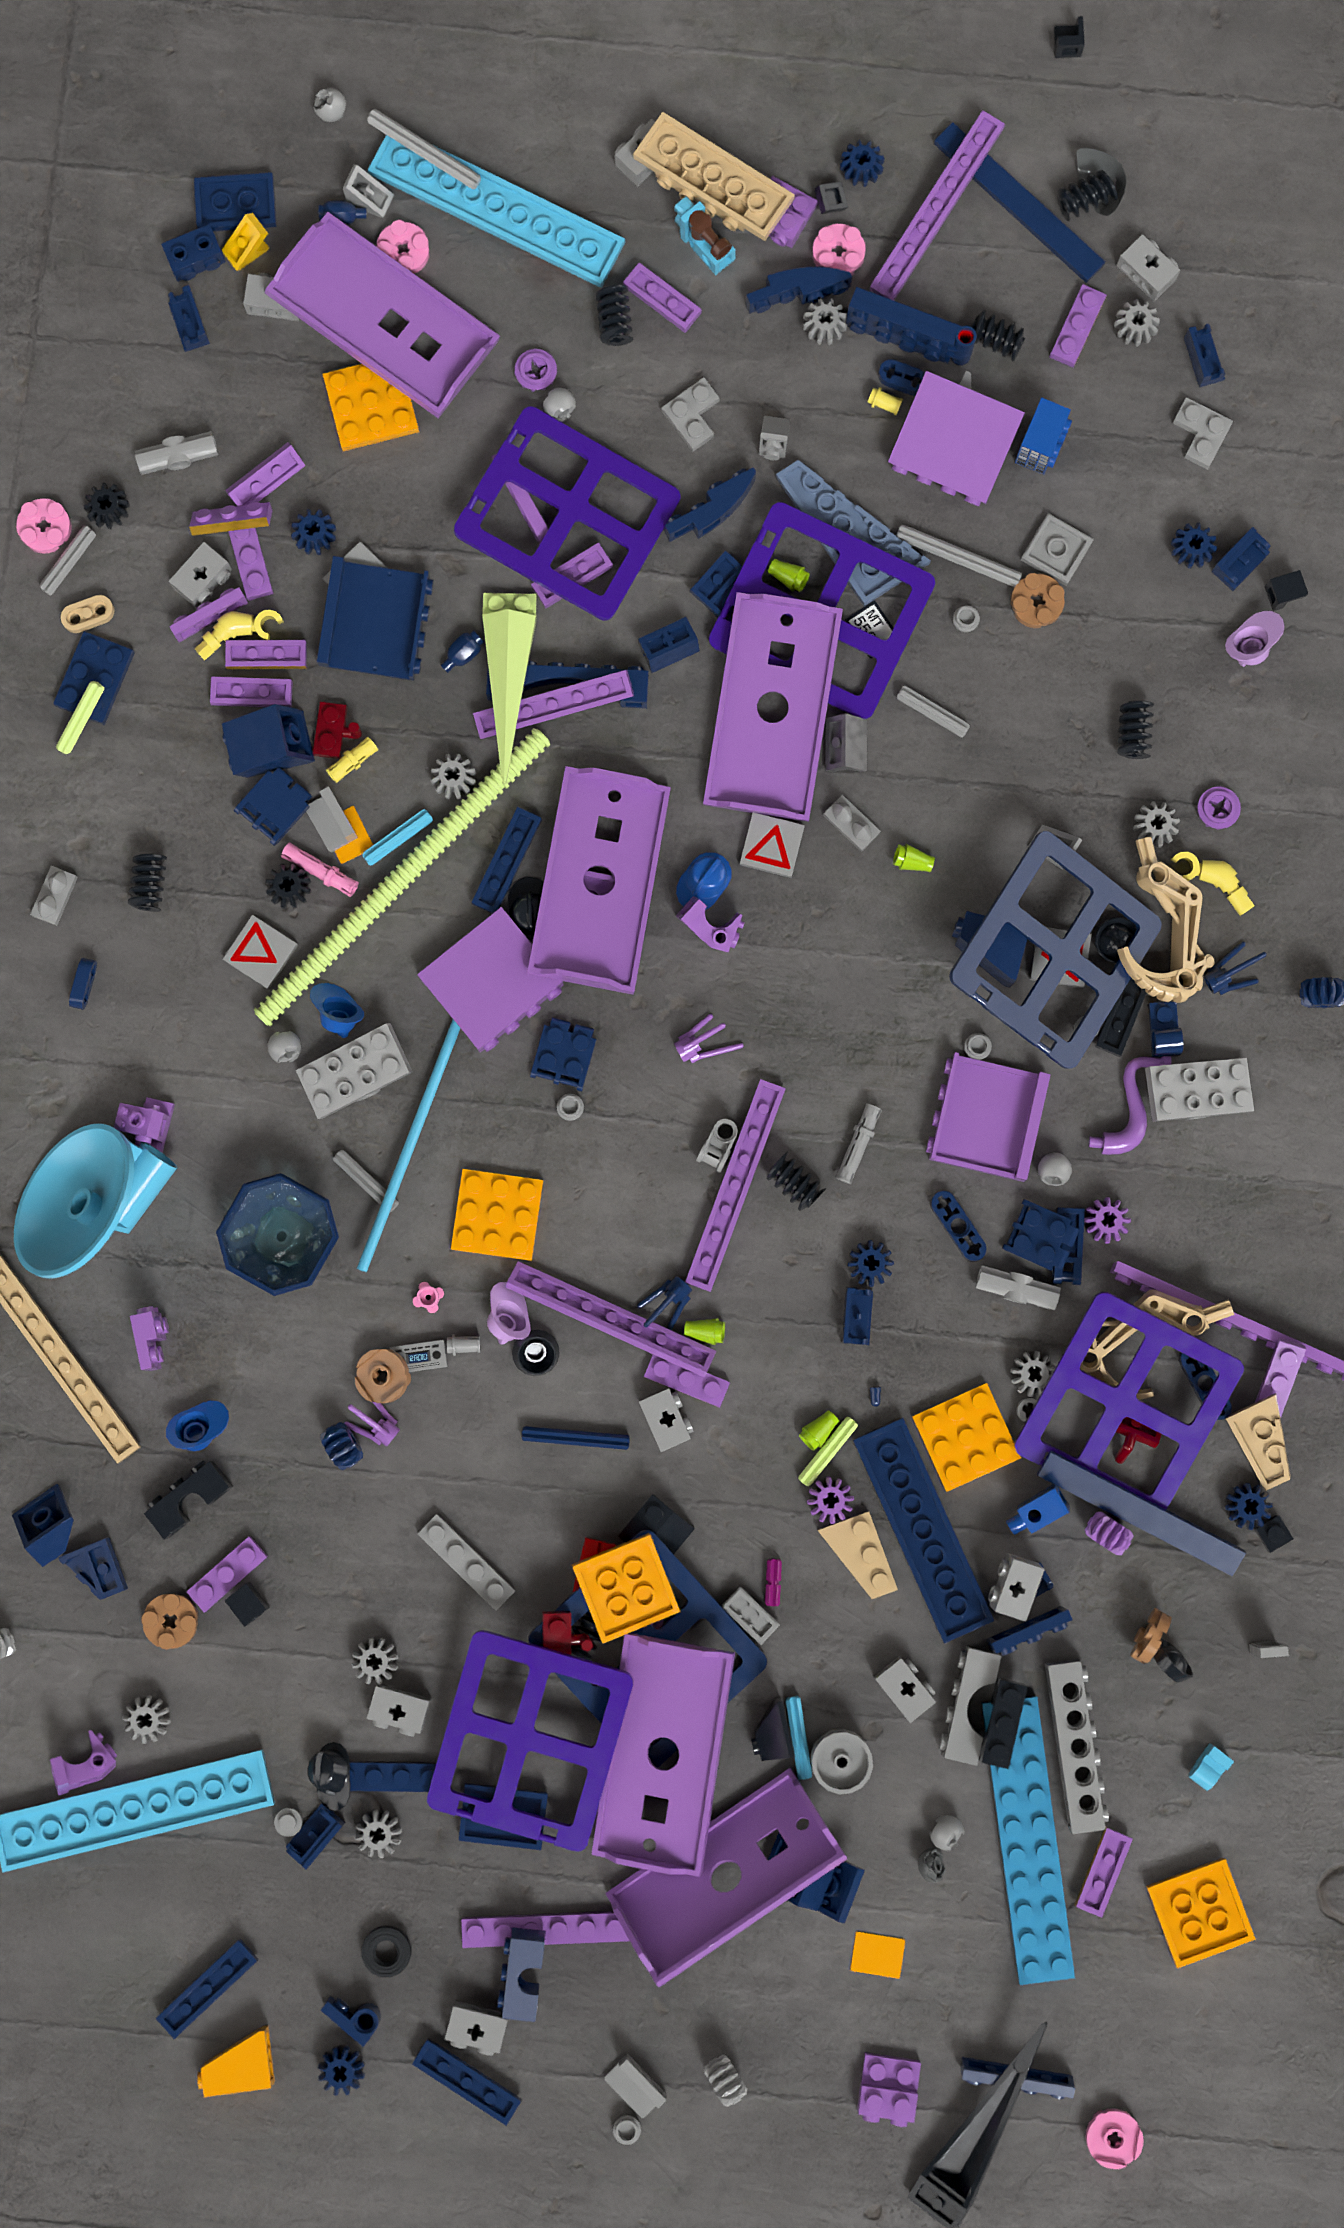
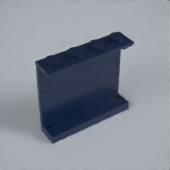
M333 556L317 657L318 665L414 681L415 674L420 673L422 659L418 658L419 648H424L426 632H422L423 621L428 622L430 606L426 605L427 595H432L434 580L430 579L429 571L425 570L424 574L345 562L343 557Z

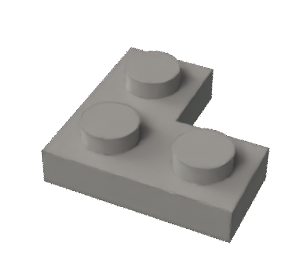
M702 378L661 408L663 414L692 452L714 437V433L700 415L717 404L720 398L706 379Z
M1186 397L1173 424L1196 435L1184 458L1208 470L1233 421Z

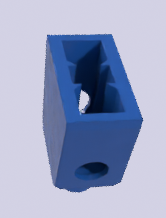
M1052 1484L1019 1504L1017 1507L1018 1514L1006 1520L1014 1535L1026 1528L1032 1534L1069 1513L1070 1505L1059 1487ZM1036 1509L1041 1515L1034 1518L1029 1512Z

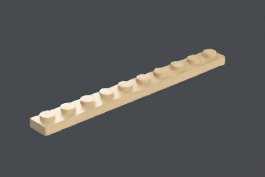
M0 1254L1 1305L116 1463H121L141 1448V1445Z

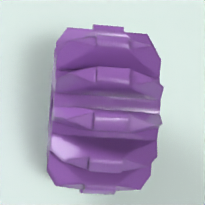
M1109 1197L1104 1198L1103 1205L1098 1199L1095 1200L1093 1203L1096 1210L1091 1207L1086 1209V1212L1092 1215V1217L1084 1218V1223H1092V1227L1087 1228L1086 1232L1096 1231L1095 1241H1098L1103 1235L1105 1244L1110 1243L1111 1236L1116 1242L1121 1240L1118 1231L1127 1234L1128 1229L1122 1224L1131 1222L1130 1218L1122 1217L1123 1214L1128 1212V1209L1123 1208L1119 1211L1118 1207L1121 1203L1119 1200H1116L1111 1206ZM1104 1213H1106V1217L1111 1216L1113 1219L1110 1222V1228H1108V1224L1104 1226L1101 1222L1104 1219Z
M826 1477V1487L819 1480L815 1482L820 1489L819 1492L811 1488L808 1492L815 1495L816 1499L807 1500V1504H817V1507L810 1511L812 1515L817 1514L820 1510L822 1511L819 1521L823 1522L826 1515L829 1514V1521L831 1524H834V1514L836 1513L841 1520L845 1519V1515L841 1512L842 1508L849 1512L852 1511V1507L845 1505V1501H853L854 1497L843 1495L850 1490L849 1485L839 1490L842 1483L841 1479L838 1478L833 1487L831 1477ZM829 1492H833L832 1496H837L838 1502H834L832 1508H827L828 1504L823 1503V1498H827Z
M1096 1512L1090 1518L1084 1530L1088 1537L1116 1555H1122L1128 1549L1134 1537L1130 1530L1102 1512Z

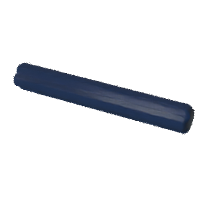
M525 1426L522 1429V1440L530 1442L627 1450L630 1444V1436L622 1434Z

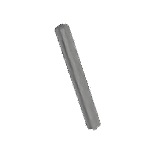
M373 109L368 115L369 124L466 186L476 189L480 184L481 176L377 109Z
M901 525L897 532V537L910 545L1015 587L1021 579L1022 574L1016 570L906 525Z

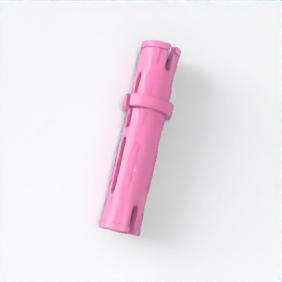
M290 842L285 846L281 855L283 859L295 864L299 868H303L306 872L324 881L323 884L327 887L332 886L349 897L355 893L359 882L341 873L339 868L325 864Z

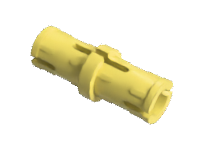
M366 737L355 748L345 751L343 753L344 756L327 768L326 771L332 780L338 783L349 772L359 769L361 767L360 764L377 752L378 748L369 737Z

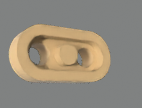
M96 595L65 607L61 613V622L68 631L80 633L109 622L114 616V606L107 597ZM104 607V614L98 615L97 610ZM74 617H80L79 623H72Z

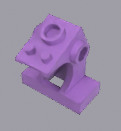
M693 896L677 913L676 917L709 947L729 952L730 947L735 948L740 935L736 931L738 927L743 928L745 922L741 921L742 915L737 912L725 925L719 927L712 926L705 917V908L707 906L700 899ZM718 933H721V939L716 941V935Z
M148 1097L143 1107L120 1103L114 1128L118 1131L136 1135V1146L139 1147L142 1142L147 1143L163 1153L175 1104Z
M91 1730L88 1731L92 1753L87 1761L72 1765L64 1761L61 1756L50 1759L51 1771L58 1796L69 1793L71 1789L102 1780L116 1767L114 1758L117 1755L108 1743L103 1746L101 1743L103 1736L100 1732L95 1735ZM101 1762L102 1765L96 1766L94 1763Z

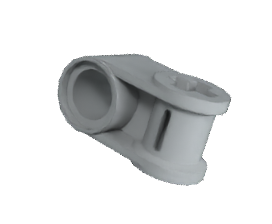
M721 1119L714 1125L708 1140L706 1139L696 1159L697 1162L703 1161L717 1168V1172L721 1173L738 1133L737 1126L733 1121ZM727 1124L732 1127L733 1135L729 1139L719 1137L717 1131L721 1125ZM707 1153H711V1154H713V1155L719 1157V1159H716V1158H714V1157L708 1155Z

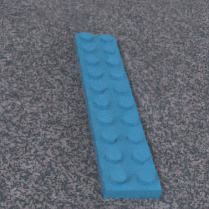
M1037 1696L1025 1697L1009 1770L990 1765L1019 1985L1075 1978ZM991 1702L982 1703L985 1732L991 1717Z

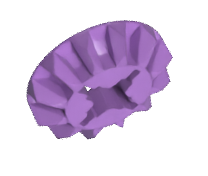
M528 350L520 355L516 361V379L523 388L526 387L533 392L540 389L545 390L546 387L553 384L557 375L556 362L544 350ZM531 362H533L538 369L543 368L540 371V379H538V377H536L535 374H529L532 371Z
M1225 787L1208 789L1202 794L1197 805L1199 819L1207 827L1217 830L1230 827L1236 822L1241 811L1237 795ZM1224 799L1222 809L1225 811V814L1220 812L1213 817L1215 808L1212 806V803L1217 805Z

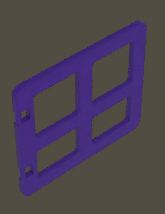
M526 407L521 412L511 432L456 521L454 534L459 540L600 620L607 621L614 616L665 528L667 521L676 509L681 495L674 486L535 407ZM517 433L525 437L519 448L511 444ZM535 433H541L587 460L586 467L571 491L562 489L520 465L519 459ZM604 473H611L656 500L657 504L641 530L636 531L589 504L588 500ZM506 482L517 485L559 511L535 554L532 556L526 555L480 527ZM477 500L485 503L480 514L472 511ZM576 522H582L628 550V554L602 596L591 592L556 572L550 566Z
M782 502L775 503L771 507L710 633V645L715 650L727 655L732 622L725 618L731 606L735 607L737 592L768 594L797 599L764 583L761 578L784 530L791 528L837 550L840 554L819 597L818 603L836 608L858 563H864L908 584L912 589L887 640H882L841 620L838 640L874 657L877 663L861 695L856 696L831 684L828 704L852 716L868 719L873 715L934 589L935 579L932 574ZM767 531L776 534L770 548L761 544ZM769 654L768 664L791 668L793 654L788 661H783Z
M1100 1292L1091 1302L1015 1441L1016 1452L1020 1456L1042 1466L1046 1452L1052 1450L1167 1509L1244 1372V1366L1238 1358L1109 1292ZM1108 1317H1113L1145 1334L1140 1347L1117 1386H1111L1080 1369L1082 1361ZM1164 1346H1170L1218 1371V1376L1193 1421L1188 1424L1136 1398L1140 1387ZM1070 1388L1105 1405L1104 1412L1080 1455L1077 1457H1073L1041 1440V1436L1065 1392ZM1125 1417H1130L1179 1443L1151 1494H1145L1097 1469L1100 1459Z
M487 1630L475 1632L470 1642L427 1796L428 1805L432 1809L443 1813L471 1819V1821L531 1839L549 1842L558 1847L576 1852L584 1850L588 1845L633 1688L634 1680L632 1675L620 1669ZM490 1654L529 1666V1674L514 1722L496 1719L476 1713L473 1710L485 1662ZM550 1673H558L606 1687L610 1690V1697L598 1739L594 1746H588L535 1729L536 1718ZM467 1733L493 1739L507 1745V1752L494 1798L490 1801L460 1793L451 1788L464 1737ZM527 1752H537L587 1768L588 1774L572 1824L555 1821L513 1807V1799ZM459 1801L475 1805L474 1812L459 1809ZM542 1825L558 1829L557 1836L554 1837L540 1833Z

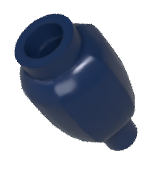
M329 200L324 205H319V221L327 212L345 225L352 224L356 219H366V208H356L348 201Z
M474 630L470 634L463 633L449 647L447 652L448 658L441 664V667L448 673L455 666L466 665L479 654L484 641Z

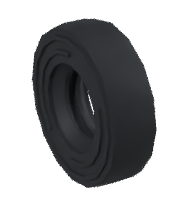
M380 1926L373 1929L366 1936L362 1945V1960L365 1967L372 1974L379 1977H393L400 1974L407 1967L411 1958V1943L408 1936L401 1929L394 1926ZM390 1941L396 1946L397 1956L393 1961L383 1962L377 1957L376 1947L380 1942Z

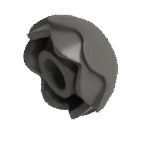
M934 1847L923 1851L918 1859V1868L921 1876L931 1883L943 1880L942 1876L946 1872V1868L942 1863L943 1854Z

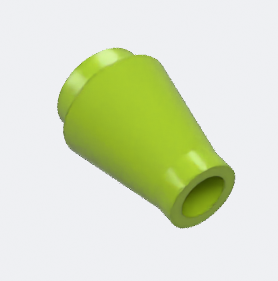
M777 559L772 561L768 569L769 574L777 578L791 591L801 592L809 579V572L805 571V567L782 562Z
M899 844L894 854L893 865L898 866L900 870L931 872L935 857L927 855L908 844Z
M718 1318L686 1321L684 1336L712 1345L723 1343L725 1322L719 1321Z
M827 1410L823 1415L802 1427L799 1437L814 1451L817 1447H822L834 1427L839 1423V1420L831 1411Z

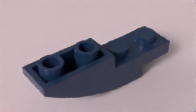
M805 267L780 271L767 276L765 288L746 294V307L749 314L753 312L762 313L770 309L774 304L780 302L781 304L789 303L796 296L799 297L802 305L806 303L816 304L820 298L823 300L825 296L831 294L840 295L846 292L851 287L852 275L848 271L826 267Z
M754 467L749 470L744 468L737 471L730 480L724 483L723 481H718L712 484L707 491L706 500L708 503L700 502L690 509L691 512L683 516L677 514L667 521L668 524L665 525V534L669 542L692 530L699 539L722 524L740 506L752 488L756 478Z

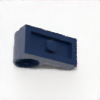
M1149 1003L1152 1057L1180 1056L1183 1052L1182 1029L1178 1027L1177 1003Z
M330 1996L321 2008V2011L364 2047L381 2021L379 2008L374 2004L366 2003L362 2004L351 2014L349 2012L350 2007L342 1999L337 1998L335 2000ZM364 2013L370 2014L374 2019V2023L369 2026L362 2024L360 2015Z

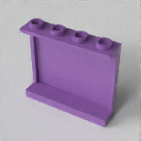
M926 371L888 462L893 464L892 470L906 475L910 471L917 474V481L929 486L934 481L942 485L940 490L953 496H955L956 492L966 495L965 501L979 506L981 502L986 504L1025 412Z
M502 907L417 974L419 979L431 991L479 1052H482L484 1049L486 1052L493 1049L499 1043L497 1039L505 1032L507 1035L514 1032L520 1026L518 1022L526 1015L528 1018L534 1016L541 1009L539 1005L547 998L549 1001L555 999L562 992L560 988L564 986L563 981L527 974L532 944Z
M955 1052L952 1059L947 1058L944 1068V1074H948L946 1085L941 1084L938 1100H941L942 1104L940 1111L935 1110L932 1126L936 1127L934 1137L929 1136L926 1152L930 1153L929 1160L1025 1182L1028 1178L1051 1074L1043 1072L1036 1074L959 1056V1053Z

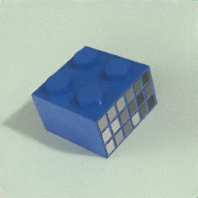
M1041 397L1015 463L1043 475L1047 467L1053 468L1072 423V420L1068 419L1071 409Z

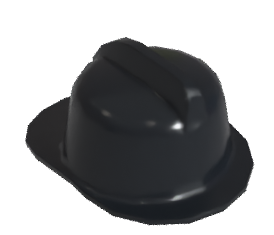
M534 877L520 879L514 883L509 893V917L529 941H533L544 884L542 880Z
M336 1742L327 1743L321 1748L320 1752H316L310 1759L307 1768L308 1778L317 1788L318 1797L322 1804L334 1811L340 1810L347 1805L351 1790L349 1755L347 1750Z

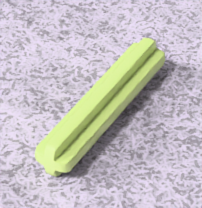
M92 681L89 683L56 745V748L64 754L72 751L104 691V686L98 682Z
M846 1417L799 1475L798 1479L804 1485L811 1486L858 1427V1424L852 1418Z

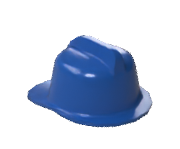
M707 852L696 857L677 884L676 895L679 903L684 907L694 896L707 906L705 910L709 909L715 904L731 880L732 870L729 862L717 853Z
M319 983L310 990V999L319 1010L321 1025L326 1030L346 1038L356 1023L364 1018L362 1008L343 988L330 983Z
M210 1400L175 1415L166 1427V1437L169 1443L176 1448L201 1451L226 1428L229 1420V1411L219 1401Z

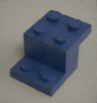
M778 1832L768 1861L788 1848L780 1832ZM845 1860L787 1901L798 1907L819 1911L831 1919L845 1924L865 1870Z

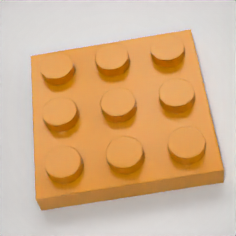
M359 364L323 373L343 451L419 432L411 399L365 365Z
M462 1169L451 1250L532 1261L543 1180Z
M987 1383L911 1416L945 1492L1021 1459V1456L1016 1452L1015 1443Z
M649 1533L572 1564L602 1643L680 1612Z
M1224 1857L1146 1886L1177 1969L1255 1940Z

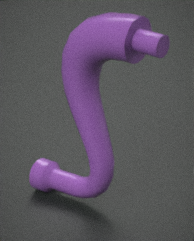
M1162 1056L1161 1058L1138 1057L1128 1062L1123 1076L1130 1113L1128 1124L1120 1132H1104L1102 1138L1090 1136L1088 1147L1101 1148V1154L1112 1155L1129 1152L1141 1143L1146 1133L1147 1115L1136 1084L1135 1073L1141 1067L1171 1065L1170 1056Z

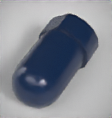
M870 1387L871 1405L874 1407L880 1405L881 1387Z

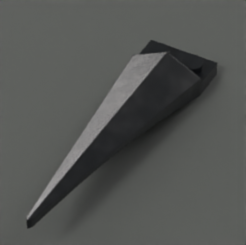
M1048 2021L1041 2024L977 2107L921 2173L908 2196V2199L946 2228H959L970 2207L973 2206L1046 2031Z

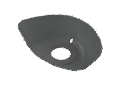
M1091 148L1078 149L1077 167L1079 179L1083 178L1087 181L1088 175L1093 174L1096 176L1099 170H1104L1112 181L1117 179L1113 183L1118 199L1114 200L1111 195H1108V204L1105 205L1099 199V208L1095 209L1093 207L1100 215L1109 216L1116 211L1125 194L1127 184L1126 173L1121 163L1108 153Z

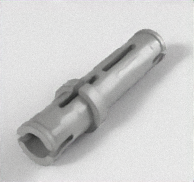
M866 1103L858 1125L854 1126L853 1138L835 1177L836 1179L850 1185L852 1184L870 1138H873L875 1134L873 1130L882 1109Z

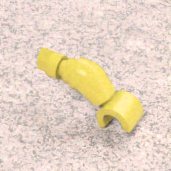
M264 610L256 618L252 614L231 611L217 619L218 623L213 626L214 631L205 633L202 636L204 641L195 650L206 660L221 647L220 642L223 640L226 642L231 637L234 639L236 636L252 635L253 632H257L263 640H270L269 633H265L262 629L263 623L268 619L276 620L278 624L284 623L280 614L273 610Z
M1180 852L1171 858V861L1174 863L1181 859L1187 860L1190 863V873L1182 875L1187 881L1195 876H1199V880L1211 883L1216 888L1219 887L1223 893L1227 892L1229 895L1227 899L1240 916L1255 906L1247 896L1248 892L1243 886L1240 888L1237 884L1240 882L1235 876L1237 872L1225 861L1202 860V863H1199L1197 857L1190 852Z

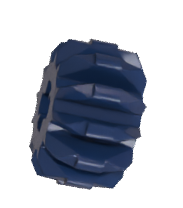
M860 139L857 141L856 147L849 143L847 152L841 154L843 162L840 163V170L845 172V181L853 178L852 184L854 186L858 184V181H862L864 187L868 185V180L873 183L877 181V175H881L884 169L882 166L884 164V156L879 155V146L871 148V141H868L866 145H862Z
M307 509V516L305 518L301 514L297 515L300 523H292V529L295 532L291 534V537L297 541L296 547L298 549L305 547L306 554L309 555L315 549L317 555H320L321 547L330 550L331 547L327 541H336V536L333 532L337 529L335 524L331 523L330 515L323 517L322 510L319 509L313 515L312 511Z
M1200 522L1196 523L1194 529L1187 523L1184 526V530L1178 529L1175 535L1177 538L1172 539L1171 545L1176 547L1173 549L1172 555H1180L1177 561L1178 564H1182L1185 560L1187 561L1188 569H1191L1194 563L1198 568H1201L1204 565V561L1210 562L1212 560L1211 554L1216 552L1217 546L1212 544L1215 542L1216 536H1208L1210 527L1205 528L1203 531L1201 530ZM1190 542H1194L1193 545L1197 544L1199 546L1198 549H1194L1195 546L1191 548Z
M1332 977L1304 980L1301 983L1300 989L1301 1005L1315 1009L1342 1006L1344 1004V980Z
M872 1240L867 1242V1250L863 1244L859 1243L857 1248L861 1254L855 1251L850 1252V1256L857 1259V1261H849L847 1263L848 1267H857V1270L850 1273L851 1277H855L860 1273L862 1276L858 1280V1284L862 1285L867 1277L869 1287L874 1286V1277H876L880 1284H883L885 1281L880 1273L886 1276H891L892 1274L890 1270L885 1268V1266L894 1265L892 1260L885 1261V1257L889 1256L891 1251L887 1250L881 1254L880 1251L883 1248V1243L881 1242L877 1245L876 1250L873 1249ZM868 1256H871L873 1261L878 1262V1267H873L875 1271H869V1267L864 1266V1261L868 1260Z
M345 1423L333 1424L320 1434L321 1444L338 1469L345 1470L351 1468L363 1458L362 1448L358 1440Z
M1244 1483L1243 1491L1239 1486L1233 1487L1237 1496L1227 1494L1226 1498L1233 1501L1232 1505L1224 1506L1225 1510L1234 1511L1228 1516V1519L1233 1521L1238 1518L1236 1527L1242 1528L1246 1523L1248 1530L1254 1529V1522L1259 1527L1264 1526L1261 1516L1270 1519L1271 1514L1265 1512V1508L1273 1507L1272 1503H1264V1500L1269 1497V1493L1263 1492L1259 1495L1261 1486L1255 1485L1251 1490L1250 1483ZM1245 1501L1254 1503L1251 1506L1252 1512L1244 1511L1246 1507Z
M337 2046L333 2047L332 2055L325 2052L323 2055L325 2062L318 2064V2069L323 2071V2073L319 2074L318 2080H327L323 2087L325 2091L329 2090L331 2086L335 2087L333 2091L335 2096H338L341 2088L345 2095L350 2094V2086L357 2090L360 2087L357 2079L360 2080L365 2077V2073L359 2070L364 2067L365 2062L362 2060L355 2061L359 2056V2052L355 2051L352 2055H349V2046H345L342 2053H340ZM337 2066H339V2069L341 2066L346 2067V2076H344V2073L341 2076L336 2073Z

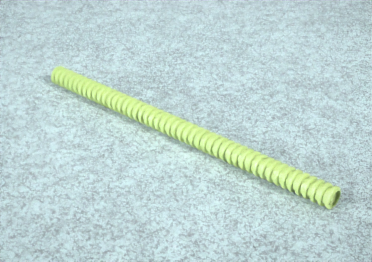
M533 728L531 730L532 734H527L525 736L526 740H521L519 742L520 746L514 747L505 785L502 783L501 769L498 763L496 765L497 769H492L490 771L491 775H486L484 777L485 781H480L479 787H474L473 793H468V798L466 800L462 799V804L460 806L456 805V810L454 812L451 811L449 813L450 816L448 818L445 817L443 819L444 822L442 824L439 823L437 825L438 828L431 831L432 834L427 835L426 840L421 841L420 846H416L414 848L415 851L408 854V859L404 858L402 860L403 864H398L396 866L397 870H392L390 872L391 876H386L384 878L385 882H380L378 884L379 888H374L372 890L374 893L372 895L368 894L366 896L368 899L366 901L362 900V905L360 907L356 906V911L354 913L350 912V917L348 919L344 918V923L342 925L338 924V929L336 931L332 930V935L330 937L326 936V941L324 943L320 942V947L318 949L314 948V953L312 955L309 953L307 955L308 959L306 961L303 959L301 961L302 965L300 967L297 965L295 967L296 971L294 973L291 971L289 973L290 977L288 979L285 977L283 979L284 983L282 985L279 983L277 985L278 989L276 991L273 989L271 991L273 994L270 997L267 995L265 997L267 1000L264 1003L261 1001L259 1003L261 1006L258 1009L256 1007L253 1009L254 1013L267 1026H272V1021L274 1019L278 1020V1015L280 1013L283 1014L285 1012L284 1009L286 1007L289 1008L292 1001L295 1002L298 995L301 996L304 989L307 990V986L310 983L313 984L315 978L320 977L319 973L321 971L325 972V967L327 965L331 966V961L333 959L336 961L338 959L337 955L339 953L342 955L344 953L343 949L345 947L348 949L350 947L349 943L351 941L354 943L356 941L355 937L357 935L360 937L362 935L361 931H366L368 929L367 925H372L374 923L373 919H378L380 917L378 914L380 912L384 913L386 911L384 908L386 906L390 907L392 905L390 902L392 900L396 901V896L398 894L402 895V890L404 888L408 889V884L410 882L414 883V878L416 876L420 877V872L422 870L426 871V866L428 864L431 866L433 864L432 860H437L439 858L438 854H443L444 848H449L450 842H455L456 836H460L462 834L461 831L463 829L466 830L468 828L467 825L469 823L472 824L474 822L473 819L475 817L478 818L480 816L479 813L481 811L484 812L486 810L485 807L492 804L491 801L498 798L497 794L501 795L503 793L502 789H507L509 787L508 783H513L515 781L514 777H519L521 775L520 771H525L527 769L526 765H531L533 763L532 759H537L539 757L538 753H543V748L550 746V741L541 731Z

